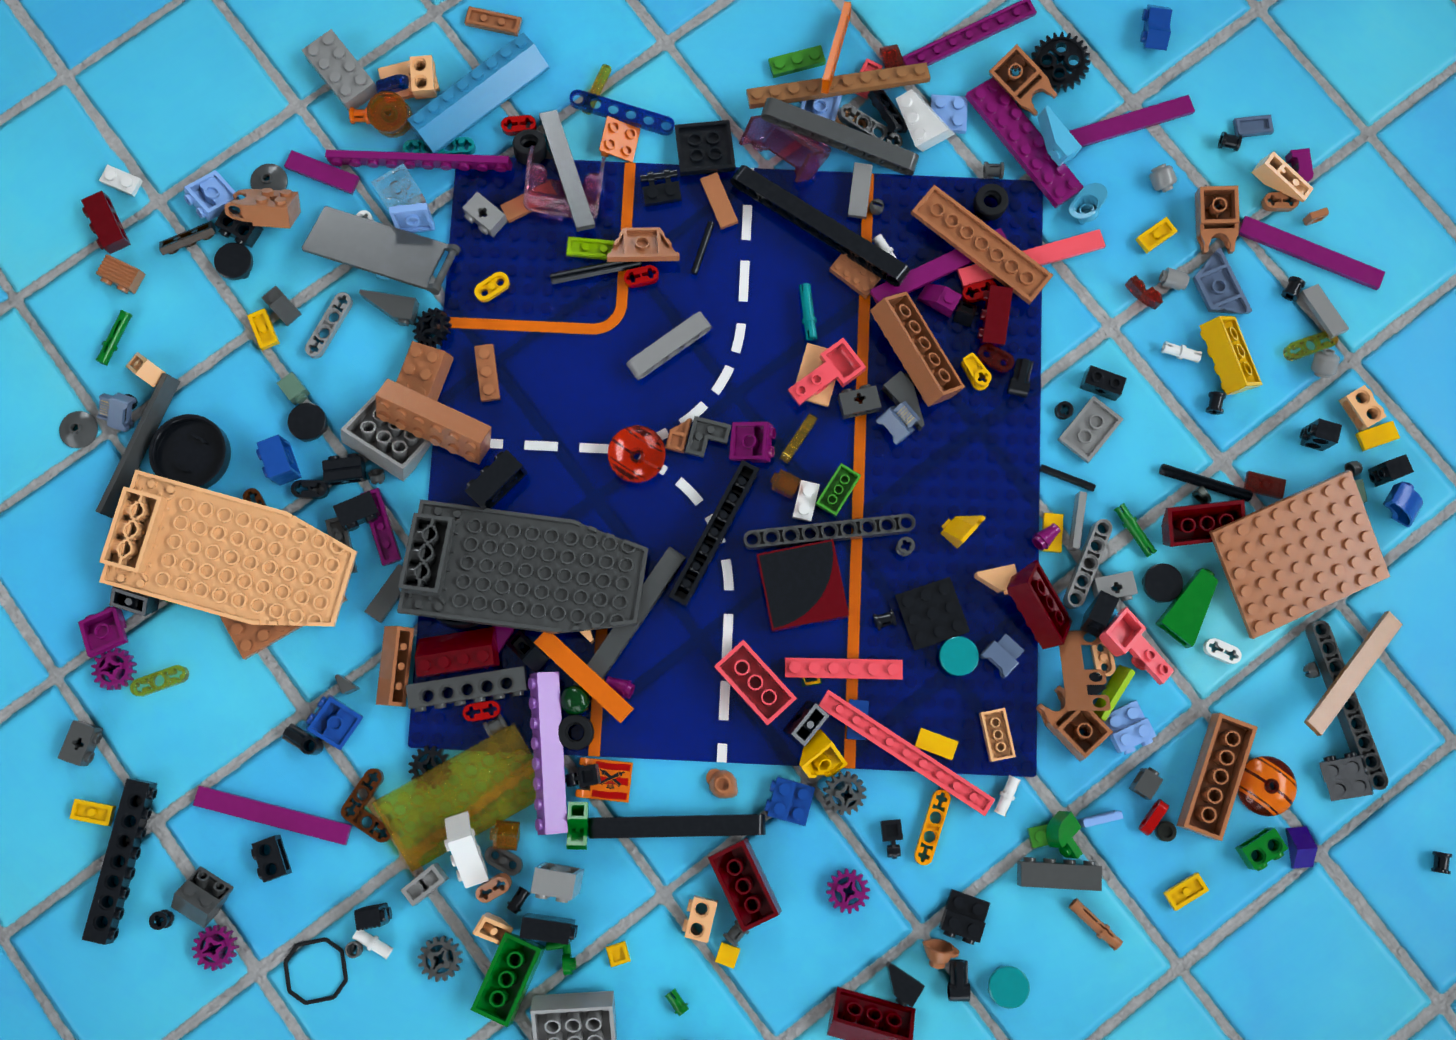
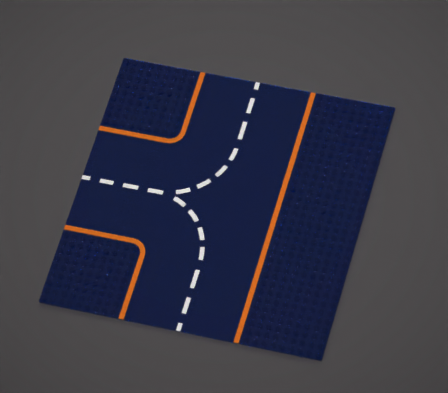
M509 157L512 162V171L506 170L505 172H498L496 170L482 172L477 169L462 171L455 169L449 244L458 245L461 251L459 255L455 256L446 276L444 312L451 318L449 323L452 324V327L448 328L451 334L446 335L447 341L442 340L440 350L446 351L454 359L437 402L491 426L490 449L480 464L469 462L462 456L450 453L447 449L432 445L428 501L480 507L464 491L466 485L472 479L476 480L481 475L480 471L486 465L490 466L495 461L494 458L499 452H504L507 449L524 466L528 474L492 509L573 519L586 526L597 528V530L604 533L613 534L617 538L626 539L644 546L649 550L644 582L669 547H672L686 557L683 565L603 679L606 681L607 677L610 676L629 680L632 684H635L631 698L624 699L634 710L620 723L591 696L588 710L579 715L588 718L593 724L594 738L590 745L581 750H570L563 746L564 755L800 766L799 763L804 746L794 742L783 732V729L807 700L818 705L826 691L830 690L848 703L849 699L869 701L868 716L912 745H915L920 728L958 741L953 760L920 749L956 774L1035 777L1037 768L1038 642L1035 640L1030 627L1026 625L1022 613L1018 611L1013 598L1009 594L1004 595V592H995L976 580L974 574L979 571L1015 564L1018 573L1033 561L1038 560L1039 562V549L1032 543V538H1034V534L1039 532L1042 290L1030 305L1012 293L1004 346L980 344V339L977 338L978 329L982 327L983 320H980L981 309H985L986 301L981 300L971 303L978 306L971 326L967 327L953 321L958 305L949 318L917 300L925 286L909 293V296L965 388L952 398L928 407L914 385L925 425L920 432L913 426L915 431L903 442L896 445L893 442V435L883 424H878L876 420L888 408L896 406L882 391L883 385L898 372L902 371L905 374L907 371L904 369L900 359L893 351L892 346L870 311L876 305L872 295L870 294L867 299H864L829 272L832 264L841 255L840 252L736 189L730 182L736 171L718 173L738 219V224L721 230L700 182V178L711 174L680 176L679 165L574 160L595 222V228L577 232L553 159H544L537 165L529 166L518 162L515 157ZM751 168L869 242L873 243L872 239L882 234L889 247L894 249L893 253L897 259L905 263L910 270L956 249L911 215V211L933 185H936L975 216L977 215L973 209V201L978 190L986 184L1000 185L1008 194V206L1003 215L997 220L982 221L994 230L1001 228L1007 240L1021 251L1042 245L1043 193L1033 181L872 173L866 219L847 217L853 176L851 172ZM663 169H677L678 177L671 178V182L679 181L682 201L645 207L642 187L649 186V181L641 183L640 175L651 171L653 173L664 171ZM665 179L654 181L655 185L666 183ZM548 181L551 182L559 198L511 223L507 222L494 237L489 234H483L475 222L473 224L464 217L465 213L462 208L478 192L502 211L500 205ZM991 197L984 199V203L988 207L993 208L998 204ZM874 199H880L884 203V210L880 215H873L869 211L870 202ZM711 221L715 225L697 275H693L690 272L707 222ZM660 227L665 233V237L672 243V248L680 254L679 261L642 262V266H655L659 271V279L654 284L637 288L626 286L624 274L627 270L552 284L550 274L554 272L607 262V260L566 256L568 236L615 241L619 238L622 228ZM648 271V275H645V276H649V278H653V274H656V273H652V271ZM957 271L930 283L947 286L959 294L963 290ZM496 272L505 273L510 281L509 288L489 302H480L474 293L476 285ZM630 275V279L628 280H631V282H635L634 276ZM881 278V281L877 286L885 283L886 281ZM996 279L993 280L997 286L1005 287ZM499 281L497 285H503L504 282ZM804 283L811 284L814 316L817 318L816 332L818 339L813 341L805 339V327L802 324L803 311L799 285L801 284L803 287ZM968 290L966 295H970V297L972 298L974 293H977V291L971 293L970 290ZM484 291L482 296H486L488 292ZM701 311L711 324V330L650 374L637 380L626 363L692 315ZM844 338L864 363L866 370L845 387H842L836 380L828 407L807 401L799 406L788 392V389L796 383L807 343L829 348ZM493 344L501 400L482 403L474 346ZM970 353H974L991 373V381L985 390H976L961 367L963 358ZM1018 358L1029 359L1033 362L1029 379L1030 389L1026 398L1007 394L1008 385L1011 377H1013L1015 363ZM866 384L876 385L881 403L880 412L843 420L837 399L839 393L848 388L857 390L860 389V386ZM856 398L855 401H858L859 404H861V403H862V400H859V398ZM694 416L732 425V422H769L776 429V437L772 439V446L775 450L774 457L771 458L770 463L746 461L759 468V474L686 608L669 599V595L741 461L729 460L731 431L727 445L708 440L704 458L685 454V451L684 453L665 449L664 452L647 443L627 428L631 427L645 438L665 448L670 429L680 425L689 418L692 419L693 424ZM626 429L649 446L665 453L663 467L660 468L644 459L645 455L641 450H634L632 452L617 442L614 437L620 431ZM613 441L630 453L633 463L639 464L644 462L660 470L659 473L647 480L627 469L608 455L611 442ZM609 458L646 481L642 482L611 463ZM840 463L861 475L836 518L816 505L811 522L792 518L801 480L820 484L817 502ZM899 514H910L915 518V526L907 534L834 541L849 611L848 618L823 623H810L798 628L771 633L756 554L795 546L749 550L743 543L745 533L759 529ZM978 515L986 517L958 549L940 534L943 531L941 526L948 518L953 520L955 516ZM901 520V525L904 528H910L908 520ZM886 521L882 522V528L890 530L891 524ZM870 524L862 525L865 532L872 531ZM844 526L843 531L850 535L853 533V528L851 526ZM825 528L824 534L831 537L834 535V531L831 528ZM812 530L804 532L805 536L809 539L815 537V533ZM793 532L785 534L786 539L789 541L796 539ZM774 534L766 536V540L770 543L777 540ZM755 536L747 538V542L750 545H754L758 541ZM902 537H910L915 543L913 552L905 557L898 555L895 549L897 542ZM903 543V545L901 546V548H902V549L905 548V549L907 550V549L909 548V545H908V544L905 545V544ZM950 577L970 632L960 636L971 640L976 645L980 655L992 641L998 642L1004 634H1007L1024 649V652L1016 659L1019 664L1006 678H1002L999 675V669L988 659H981L979 657L976 668L969 674L963 676L950 675L942 668L939 661V649L945 641L914 651L894 596ZM892 609L897 626L890 625L877 631L873 614L880 615ZM418 616L416 648L418 639L492 626L480 624L468 629H453L440 624L434 618ZM612 628L591 630L595 641L593 644L580 632L554 635L583 662L588 664ZM515 629L508 641L520 630L534 643L543 632ZM742 640L752 648L797 698L768 726L714 668ZM505 644L499 653L500 666L489 667L488 670L483 668L421 678L417 677L416 665L414 663L413 684L521 666L526 667L528 679L530 678L529 674L535 672ZM548 657L549 660L538 672H559L561 697L564 689L573 686L575 681ZM785 658L903 660V680L820 678L821 683L806 685L803 678H785ZM507 678L503 681L504 689H509L512 681L510 678ZM805 678V681H817V678ZM490 681L483 685L485 692H489L492 689ZM469 684L464 687V694L470 695L473 688ZM447 688L444 692L447 699L453 695L452 688ZM530 689L525 691L523 696L513 697V694H506L504 699L493 700V697L485 698L486 701L499 703L501 706L500 714L504 717L509 728L508 730L498 732L493 738L488 736L483 723H488L494 719L470 722L463 717L464 707L474 703L473 700L466 701V705L454 706V703L446 704V708L434 709V706L427 707V711L415 712V709H411L408 746L411 748L429 746L432 749L433 746H437V749L533 753L531 747L533 734L530 727L532 714L529 708ZM428 691L425 694V700L429 702L433 699L432 691ZM490 704V708L483 710L494 715L493 713L497 711V708ZM561 706V716L563 720L570 714L565 712ZM471 707L467 715L474 718V714L480 713V710H473V707ZM1005 708L1016 757L989 762L979 713ZM828 714L829 717L819 728L834 743L848 763L844 768L916 772L868 739L866 741L846 739L847 725ZM572 725L568 731L569 737L573 740H579L584 733L580 725Z

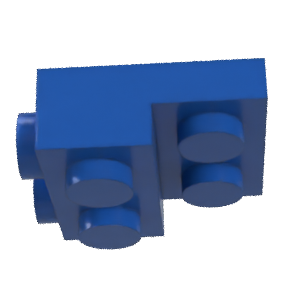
M329 694L327 698L323 696L318 702V711L315 714L311 713L305 722L308 724L306 730L341 750L363 719V716Z
M780 777L772 780L769 791L773 792L771 800L767 799L764 811L768 812L767 816L806 826L815 787Z

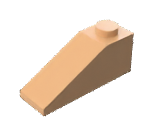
M1274 151L1261 159L1251 172L1264 185L1301 202H1304L1314 189Z

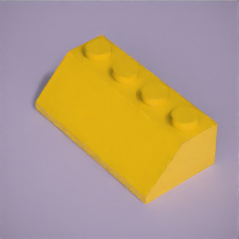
M1218 316L1199 325L1201 329L1200 335L1207 344V353L1213 359L1215 364L1214 370L1220 377L1221 388L1226 395H1234L1263 385L1235 316Z

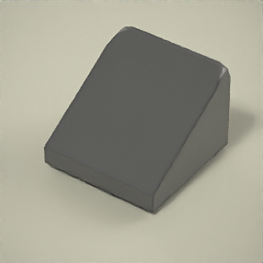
M335 675L342 694L348 695L360 689L343 675Z

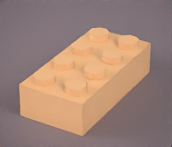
M1005 708L979 713L989 762L1016 757Z

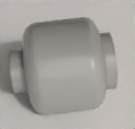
M1162 164L1151 170L1152 173L1149 175V179L1154 190H1162L1164 193L1173 189V184L1177 182V177L1172 166Z
M1323 349V351L1315 353L1311 369L1318 377L1330 378V376L1337 372L1340 357L1332 349Z

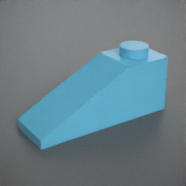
M1048 105L1045 106L1037 117L1047 153L1058 166H1061L1073 159L1082 146Z

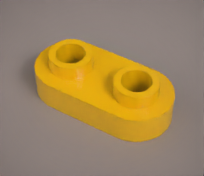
M503 272L492 274L476 285L474 289L476 298L484 303L491 301L509 288V278ZM499 281H503V282H504L503 285H500V286L497 285V283H498ZM484 291L488 292L486 296H482Z

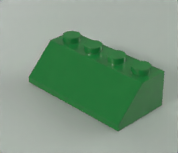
M509 932L504 933L471 1007L472 1011L505 1027L513 1024L546 948L535 941L519 938L520 936Z

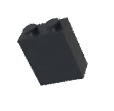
M527 913L522 918L519 938L568 945L576 938L578 925H575L574 919Z

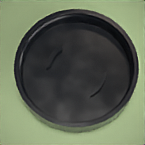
M194 414L180 415L166 421L154 434L149 447V461L155 475L204 489L211 487L222 478L231 458L230 443L224 431L209 419Z

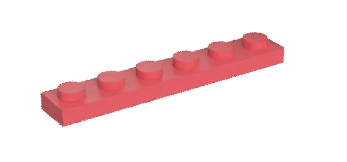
M785 658V678L903 680V660Z

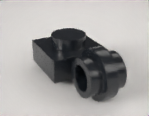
M598 764L577 768L578 776L577 773L565 775L567 787L580 784V788L601 784Z
M901 819L880 821L882 842L890 841V845H887L888 858L897 859V857L901 856L900 845L896 844L895 840H903Z

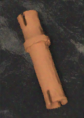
M1077 898L1070 903L1068 908L1096 933L1099 939L1102 938L1114 951L1122 945L1123 941L1110 930V926L1101 922Z

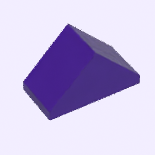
M1307 826L1286 828L1292 869L1313 867L1318 847Z

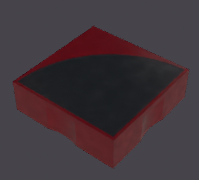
M833 539L756 554L771 633L798 628L810 623H823L848 618L849 611Z

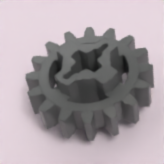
M839 771L838 777L832 774V781L826 780V783L829 785L828 788H823V791L827 793L823 796V799L827 800L826 805L832 807L831 810L834 813L838 811L842 816L844 811L848 815H851L852 809L857 812V805H864L861 799H866V796L862 794V792L866 791V788L861 786L864 782L858 779L856 774L851 776L849 771H846L845 775ZM851 782L855 784L857 791L852 789ZM847 790L848 793L842 796L841 793H845V791ZM832 796L837 797L838 804L834 802Z
M436 936L433 938V943L428 940L426 942L427 947H421L420 950L423 954L419 955L418 958L422 959V962L418 966H424L422 974L429 973V980L434 976L435 982L440 981L441 977L444 981H447L448 975L450 977L455 976L453 970H460V966L457 964L463 962V959L459 958V955L463 952L457 951L456 948L459 944L453 945V938L446 941V936H442L439 941ZM443 945L440 950L432 949L434 946ZM450 950L453 954V959L450 956ZM443 953L442 959L444 961L438 964L439 958L437 956ZM443 967L449 969L446 972H438Z

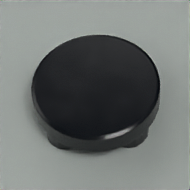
M228 243L216 252L214 265L217 272L228 280L246 279L253 267V256L244 245Z
M302 403L290 412L288 428L296 438L304 442L313 441L327 431V417L319 406L313 403Z
M1157 564L1146 571L1142 578V585L1148 597L1157 603H1165L1176 599L1183 589V579L1175 567L1169 564Z

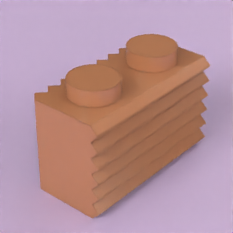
M108 254L105 255L98 271H96V274L101 277V282L109 286L113 283L117 285L118 290L126 294L128 292L135 294L146 275L140 269Z

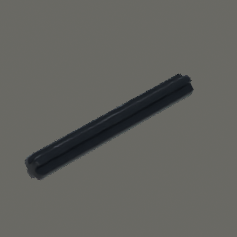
M605 262L554 272L550 274L552 284L638 268L642 266V262Z
M1162 464L1159 469V474L1199 487L1203 486L1206 489L1243 499L1247 502L1251 501L1253 492L1167 464Z

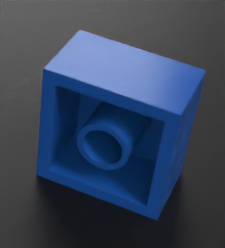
M278 434L257 442L258 449H256L258 458L263 461L264 467H262L266 478L280 486L302 478L291 445L287 440Z

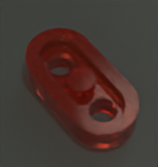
M983 344L977 352V357L982 363L1000 372H1008L1014 365V358L1010 353L992 344ZM984 352H988L990 357H985ZM1000 361H1005L1007 365L1002 366Z

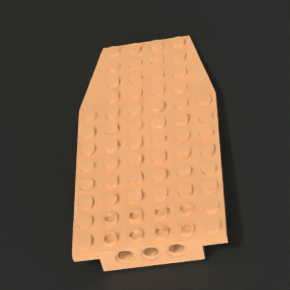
M135 469L130 487L123 486L99 562L105 565L99 582L252 625L335 627L358 552L287 511Z

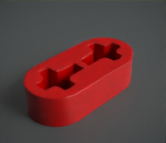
M530 115L505 117L501 122L502 130L508 136H516L517 133L523 130L537 129L536 121ZM527 122H530L529 128H526ZM509 123H512L511 129L507 128Z
M653 265L627 270L624 274V282L629 288L654 284L659 279V271ZM648 271H652V273H656V274H653V278H649V276H645V275H648ZM630 275L634 276L635 282H631V280H628L630 279Z
M991 279L969 284L963 288L961 298L968 303L983 300L984 293L981 290L986 285L989 287L990 285L997 286V284ZM968 290H970L971 293L977 291V293H974L972 298L970 297V295H966Z
M495 701L472 703L466 705L463 709V717L470 722L494 719L501 713V706ZM490 704H492L493 707L497 708V711H494V715H491L490 712H484L483 709L490 708ZM471 707H473V710H480V713L474 714V718L467 715Z
M1161 799L1157 800L1142 820L1138 829L1145 835H1150L1167 812L1169 805Z

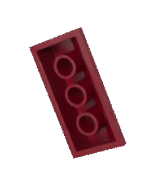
M1244 500L1166 508L1161 525L1163 545L1173 547L1213 542L1209 534L1210 531L1245 516Z
M1035 560L1011 577L1007 591L1016 603L1018 611L1022 613L1026 625L1032 630L1035 640L1042 649H1047L1064 644L1072 624V619L1038 560Z
M495 627L418 639L415 653L417 677L427 678L500 666Z
M747 837L708 857L743 932L780 915L782 912L780 905Z
M837 987L830 1013L827 1035L843 1040H913L916 1009L908 1006L903 1007L894 1002Z

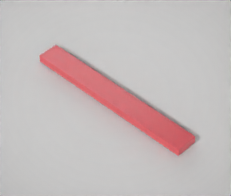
M1098 229L1027 249L1023 252L1038 264L1044 266L1103 249L1106 245L1101 231ZM976 264L957 270L962 288L982 280L995 279Z

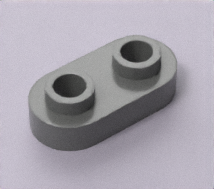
M499 845L490 846L485 851L484 857L486 862L503 873L513 876L518 874L523 868V862L519 856ZM494 851L499 853L498 859L493 858L492 854ZM511 861L516 862L515 869L510 867Z

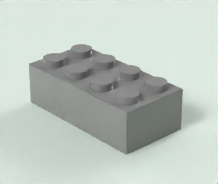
M332 29L302 49L308 62L348 112L350 107L358 109L380 93L374 81Z
M545 862L535 867L530 893L535 894V897L539 899L556 897L557 902L568 903V901L574 899L580 893L584 869Z

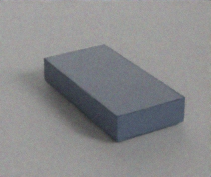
M1271 115L1242 117L1233 120L1235 136L1238 134L1242 135V137L1271 135L1274 132Z

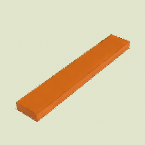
M844 2L822 78L821 93L828 94L851 17V2Z
M543 632L535 640L534 644L618 722L622 723L634 710L626 700L554 634Z

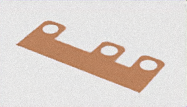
M1083 630L1069 631L1064 644L1059 645L1067 711L1110 710V699L1107 695H1088L1087 685H1104L1107 680L1104 670L1084 669L1081 645L1100 644V638L1096 637L1094 642H1087L1083 638L1087 632ZM1094 672L1100 673L1102 680L1094 682L1090 680L1089 675ZM1102 698L1106 701V705L1101 708L1096 707L1093 704V700Z

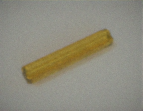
M603 64L582 106L583 113L588 115L592 113L610 75L611 67L609 65Z

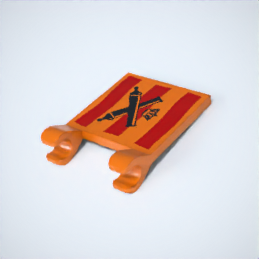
M580 758V765L598 764L601 784L590 786V790L577 789L576 797L628 803L633 763Z

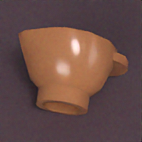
M711 769L707 773L706 781L714 796L720 799L737 796V780L731 772Z
M929 939L922 942L929 959V965L935 969L945 968V964L951 958L959 956V950L945 940Z

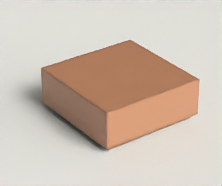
M1327 207L1309 213L1303 219L1304 225L1307 226L1322 221L1329 214Z

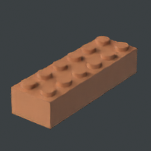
M907 291L885 297L870 309L875 321L880 326L884 336L889 341L893 351L897 354L904 369L909 374L913 384L928 407L952 398L965 388Z
M388 378L376 393V417L383 422H389L400 430H406L418 438L431 442L435 446L447 449L450 453L462 456L469 462L480 464L490 449L492 427Z
M1222 713L1211 715L1176 826L1213 840H1223L1258 728L1257 726Z

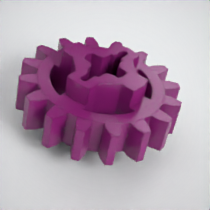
M115 648L114 650L107 651V653L100 654L101 658L95 657L94 659L97 664L91 665L92 668H96V671L91 673V675L97 676L94 682L101 683L100 687H107V690H113L114 688L115 690H121V685L129 686L127 681H133L134 678L131 675L132 673H137L136 670H133L137 663L131 662L134 656L128 655L129 651L127 650L121 651V648ZM117 656L122 658L124 662H120V659L117 658Z
M845 868L843 874L838 870L837 877L831 875L833 882H827V885L831 887L830 890L826 891L827 894H831L828 901H835L833 907L837 908L840 906V912L842 913L847 909L848 913L851 914L852 908L858 912V905L865 906L863 900L869 899L865 892L870 891V888L864 886L868 881L861 880L863 877L861 873L856 876V870L854 869L849 873L848 869ZM848 877L846 882L842 884L837 883L842 878ZM855 880L859 882L861 891L856 889ZM848 886H850V889L853 890L852 894L848 893V895L845 896L846 893L843 891V889L848 888ZM835 891L839 892L841 895L840 902L837 900L835 896ZM858 898L855 903L849 904L850 900Z
M214 925L213 929L211 926L206 927V932L201 931L198 933L201 938L194 939L197 946L192 947V950L197 951V954L193 958H199L200 960L197 964L201 965L204 963L205 970L210 967L212 971L217 970L218 967L223 969L226 967V964L233 962L230 957L237 956V953L233 951L239 948V945H234V941L238 938L231 937L234 932L233 930L226 932L227 926L220 928L219 925ZM220 944H221V946L218 947V949L209 951V950L212 949L215 945H220Z

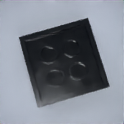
M729 120L675 125L680 176L736 171Z
M950 577L894 596L914 651L970 632Z

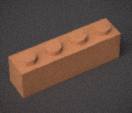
M402 626L384 627L376 705L406 706V685H408L414 628Z

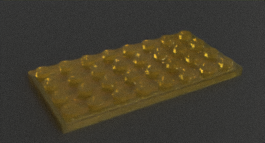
M513 723L373 801L372 805L411 871H414L447 852L444 840L447 839L445 818L468 811L470 826L474 828V836L533 804L536 799V791L533 788L535 772L532 767L534 756L517 726Z

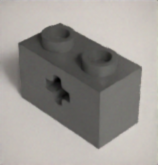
M866 384L860 386V389L852 390V388H848L839 393L837 399L843 420L880 412L881 403L876 385ZM856 398H859V400H862V403L859 404L858 401H855Z
M73 720L58 759L78 766H88L94 758L96 745L102 739L103 728L83 721Z

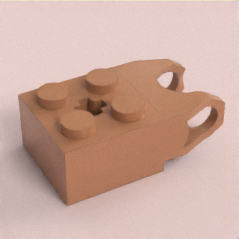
M1017 44L989 71V75L999 83L1020 108L1029 111L1034 117L1038 115L1032 103V97L1036 93L1044 92L1053 98L1057 97V93L1051 87L1048 77ZM1019 70L1020 72L1018 76H1012V71L1016 72Z
M1238 186L1199 187L1195 193L1196 239L1200 245L1201 254L1208 252L1209 244L1213 238L1222 240L1227 253L1232 254L1235 251V241L1239 234Z
M289 189L238 190L233 194L234 200L224 206L225 213L230 218L242 222H252L253 226L290 229L301 213L299 194ZM243 195L245 198L238 200L237 196ZM229 207H239L240 213L233 214Z
M1059 685L1054 691L1061 702V709L1053 711L1040 703L1036 710L1041 715L1045 726L1079 761H1082L1109 737L1113 731L1093 711H1067L1065 689ZM1083 729L1085 733L1081 735L1079 730Z

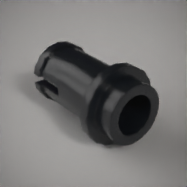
M519 887L511 902H507L509 904L507 908L515 914L518 911L521 912L520 908L530 895V892Z

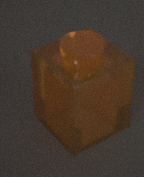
M780 469L779 473H774L770 481L772 483L771 489L792 499L801 483V479Z
M496 820L495 827L490 830V840H493V849L517 851L520 839V822Z

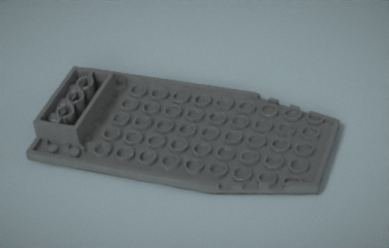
M420 499L418 513L413 514L398 588L401 594L397 612L551 634L636 626L649 550L644 546L626 539L617 538L613 534L604 533L597 530V528L586 526L573 519L489 508L483 510L481 507Z

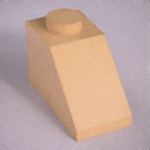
M139 352L126 365L130 371L153 388L158 384L162 374L165 373Z
M1015 564L976 572L974 578L995 592H1004V595H1008L1007 586L1011 577L1017 571Z
M486 912L482 915L472 934L499 945L504 933H511L514 928L501 917Z

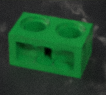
M1267 827L1235 849L1248 869L1260 871L1268 866L1267 862L1270 860H1277L1284 856L1283 852L1288 850V847L1275 828ZM1270 840H1272L1274 843V847L1272 850L1268 848V842ZM1254 850L1258 854L1256 860H1253L1251 857Z

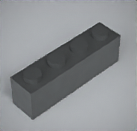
M1023 857V861L1017 862V885L1022 887L1102 891V866L1096 865V861L1084 860L1083 864H1076V860L1063 859V863H1056V859L1043 858V862H1036V858Z

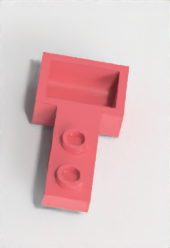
M844 338L820 354V359L823 362L822 365L788 389V392L799 406L813 395L822 392L834 380H837L842 387H845L866 370L864 363Z
M1125 607L1120 610L1100 634V641L1116 657L1124 655L1129 651L1133 656L1131 662L1136 668L1146 670L1159 685L1164 684L1174 670L1142 636V633L1147 628Z

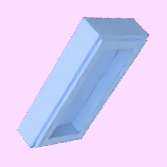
M1114 810L1080 818L1078 821L1081 827L1085 828L1124 818L1121 811Z

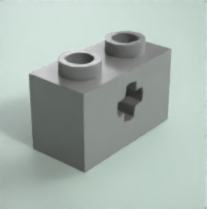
M478 192L462 207L465 213L464 217L472 224L475 222L479 226L478 229L485 235L489 234L494 237L508 222L506 215Z
M1133 571L1094 578L1091 584L1094 599L1101 590L1120 598L1121 601L1131 600L1133 595L1138 594ZM1111 587H1117V591H1112Z

